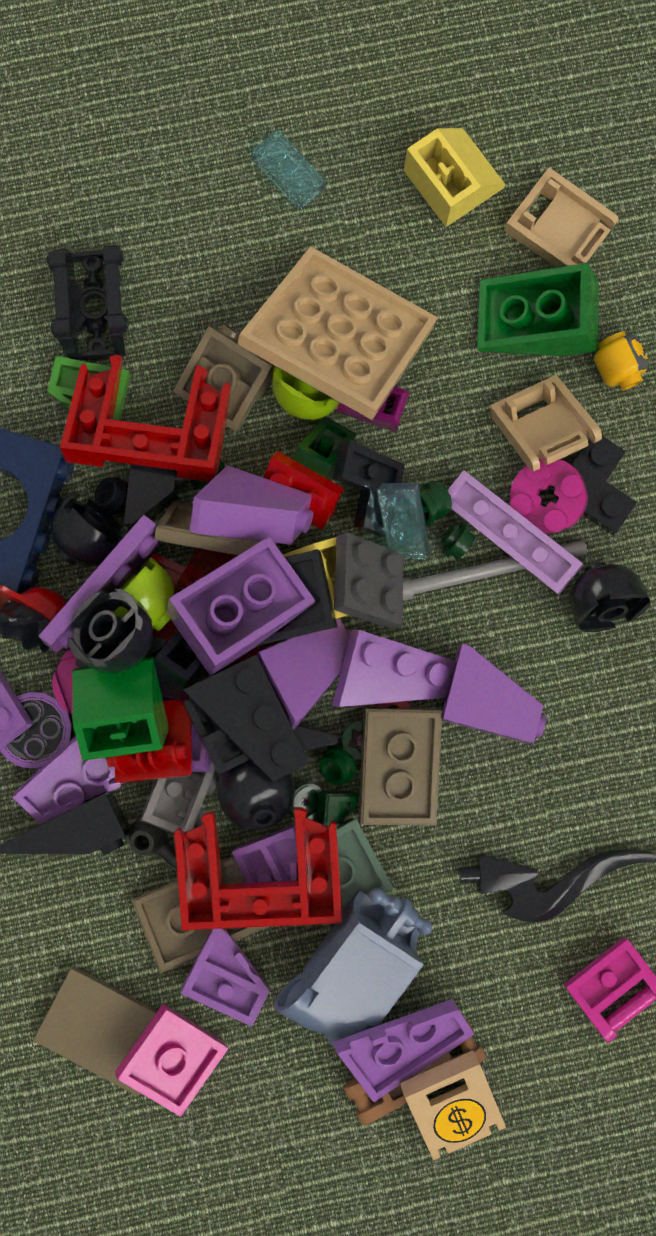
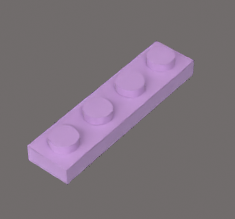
M465 470L448 489L454 512L558 595L583 567L582 562Z

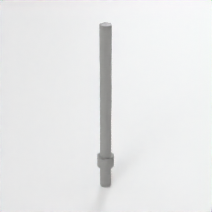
M583 540L560 545L574 557L587 555V547ZM512 557L412 580L409 577H404L403 601L413 599L414 594L526 568Z

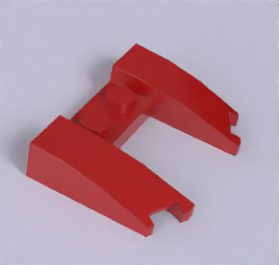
M110 356L111 369L89 375L86 363L81 364L60 444V450L66 462L103 467L105 461L156 467L177 470L178 478L208 482L218 475L231 393V385L228 382L223 385L220 392L204 382L208 375L207 369L202 366H196L183 428L179 429L113 420L123 365L122 356Z
M295 807L299 881L223 884L215 811L203 814L201 816L203 824L187 833H184L181 828L176 829L174 839L181 929L200 930L342 923L343 906L336 822L331 820L329 826L323 825L307 818V809Z

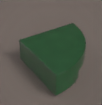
M320 791L317 822L329 826L332 820L336 822L337 828L340 827L339 824L347 817L349 812L355 810L359 793L353 791Z

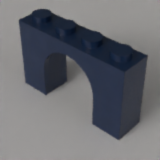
M0 429V474L21 481L27 494L28 507L20 527L7 538L0 540V585L21 594L35 587L37 583L39 569L36 566L40 553L44 554L48 549L51 538L48 529L56 509L62 502L60 493L64 482L68 483L71 479L74 463L65 461L58 445L4 429Z

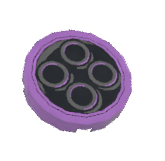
M28 692L18 695L17 698L34 725L0 751L8 761L20 767L37 769L44 766L73 739V720L71 714L58 704L55 697L47 693Z

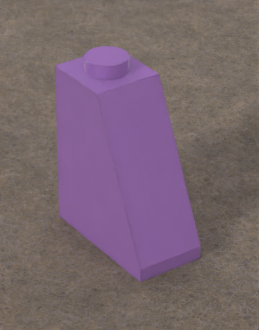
M227 465L194 497L190 532L263 541L270 536L274 543L292 545L301 532L307 533L313 519V511L309 510L312 495Z
M340 618L336 620L338 628L291 638L257 654L293 731L341 673L351 631L345 629Z
M461 644L457 648L447 696L444 698L442 706V721L523 743H534L535 737L540 738L542 736L546 723V716L541 715L543 705L471 646Z

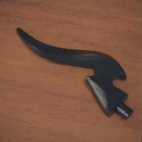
M624 849L603 852L586 859L542 892L537 891L534 885V880L538 875L536 869L487 855H477L478 867H459L460 883L478 882L480 894H488L500 890L508 891L511 896V904L508 908L501 910V913L525 922H540L560 914L583 891L606 874L632 864L656 862V853Z

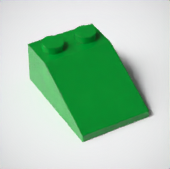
M589 263L480 280L478 351L547 356H567L597 352L599 281Z

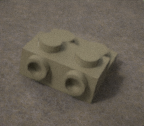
M223 324L221 329L208 326L173 392L188 401L195 367H204L208 373L204 382L220 392L226 382L231 385L226 426L233 431H239L255 401L262 397L272 380L274 365L237 345L240 332L226 324Z

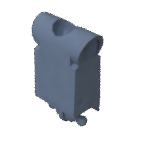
M380 888L372 889L370 896L358 890L343 910L342 923L332 926L305 965L303 973L293 978L281 990L274 1002V1009L303 1028L323 1033L328 1039L329 1044L333 1047L332 1042L379 1026L424 964L417 953L416 944L420 934L428 935L431 933L432 923L427 919L419 917L418 910L413 908V903L405 897L401 899L395 895L389 897Z

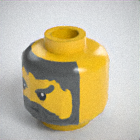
M625 331L607 337L598 344L599 350L594 355V362L606 386H620L622 391L643 381L641 375L647 371L650 362L637 336L626 335Z

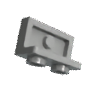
M213 763L211 765V773L192 772L190 776L156 779L140 821L173 834L178 828L187 833L201 825L203 822L201 816L206 813V810L201 808L206 794L211 795L216 787L215 781L218 773L215 772L216 769Z

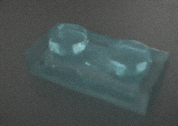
M279 129L251 151L252 160L298 210L303 208L326 188V180Z
M382 483L377 489L388 549L403 554L404 558L425 559L430 549L418 483Z

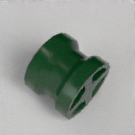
M432 480L424 484L420 490L416 489L408 493L404 499V507L413 523L420 527H426L432 524L436 517H444L451 511L452 499L443 484Z

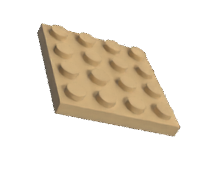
M310 246L242 330L237 345L373 420L434 328L438 317Z

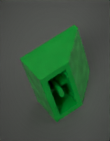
M152 656L144 657L133 668L118 673L100 672L89 666L73 669V727L82 761L162 750L169 731V725Z

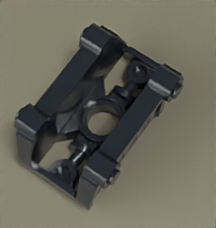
M110 245L104 246L103 250L75 253L67 249H57L48 252L47 264L54 275L56 319L52 320L51 332L55 338H58L63 350L70 359L83 361L110 359L109 357L114 355L126 357L123 335L129 329V322L125 314H122L119 266H123L125 259L124 252L120 246ZM103 260L105 264L106 283L104 286L103 281L97 278V274H99L102 270ZM74 262H82L85 271L89 274V278L84 281L85 290L75 281ZM93 298H100L105 302L103 311L96 315L87 313L85 311L87 302ZM105 323L108 324L114 350H108L106 343L101 339V334L106 332ZM87 326V332L93 334V339L89 341L87 351L79 353L78 336Z

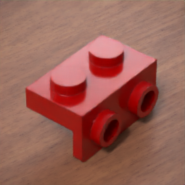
M279 451L272 456L263 477L311 494L309 510L313 511L311 525L321 530L324 529L333 517L336 505L344 490L343 487Z

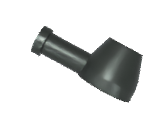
M139 817L129 830L128 840L131 849L139 855L149 856L158 854L177 870L175 848L167 842L168 831L140 821L141 817ZM139 835L146 836L149 840V845H143L139 841Z

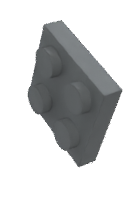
M348 532L337 536L334 610L391 630L401 627L403 618L404 555Z

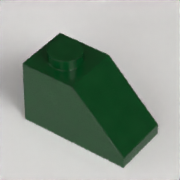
M325 416L297 447L293 460L331 480L334 474L340 442H353L357 434Z

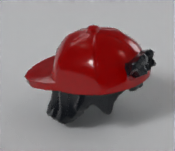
M0 585V635H2L3 639L22 641L24 650H31L40 646L41 652L46 653L50 648L43 643L39 635L67 602L60 594H56L46 588L33 587L18 594L6 586Z

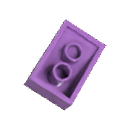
M269 536L170 597L166 613L210 676H213L247 654L313 605L315 599Z

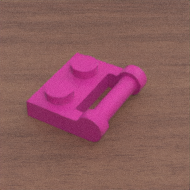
M622 937L563 984L607 1044L617 1037L615 1032L656 1000V976L625 937ZM641 980L644 982L646 987L606 1019L603 1018L600 1013L638 982Z

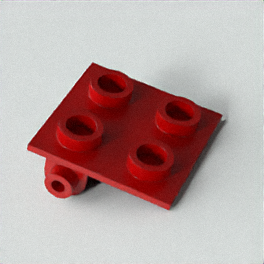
M187 699L163 701L169 731L162 750L106 758L108 767H115V783L192 775V722L182 703Z

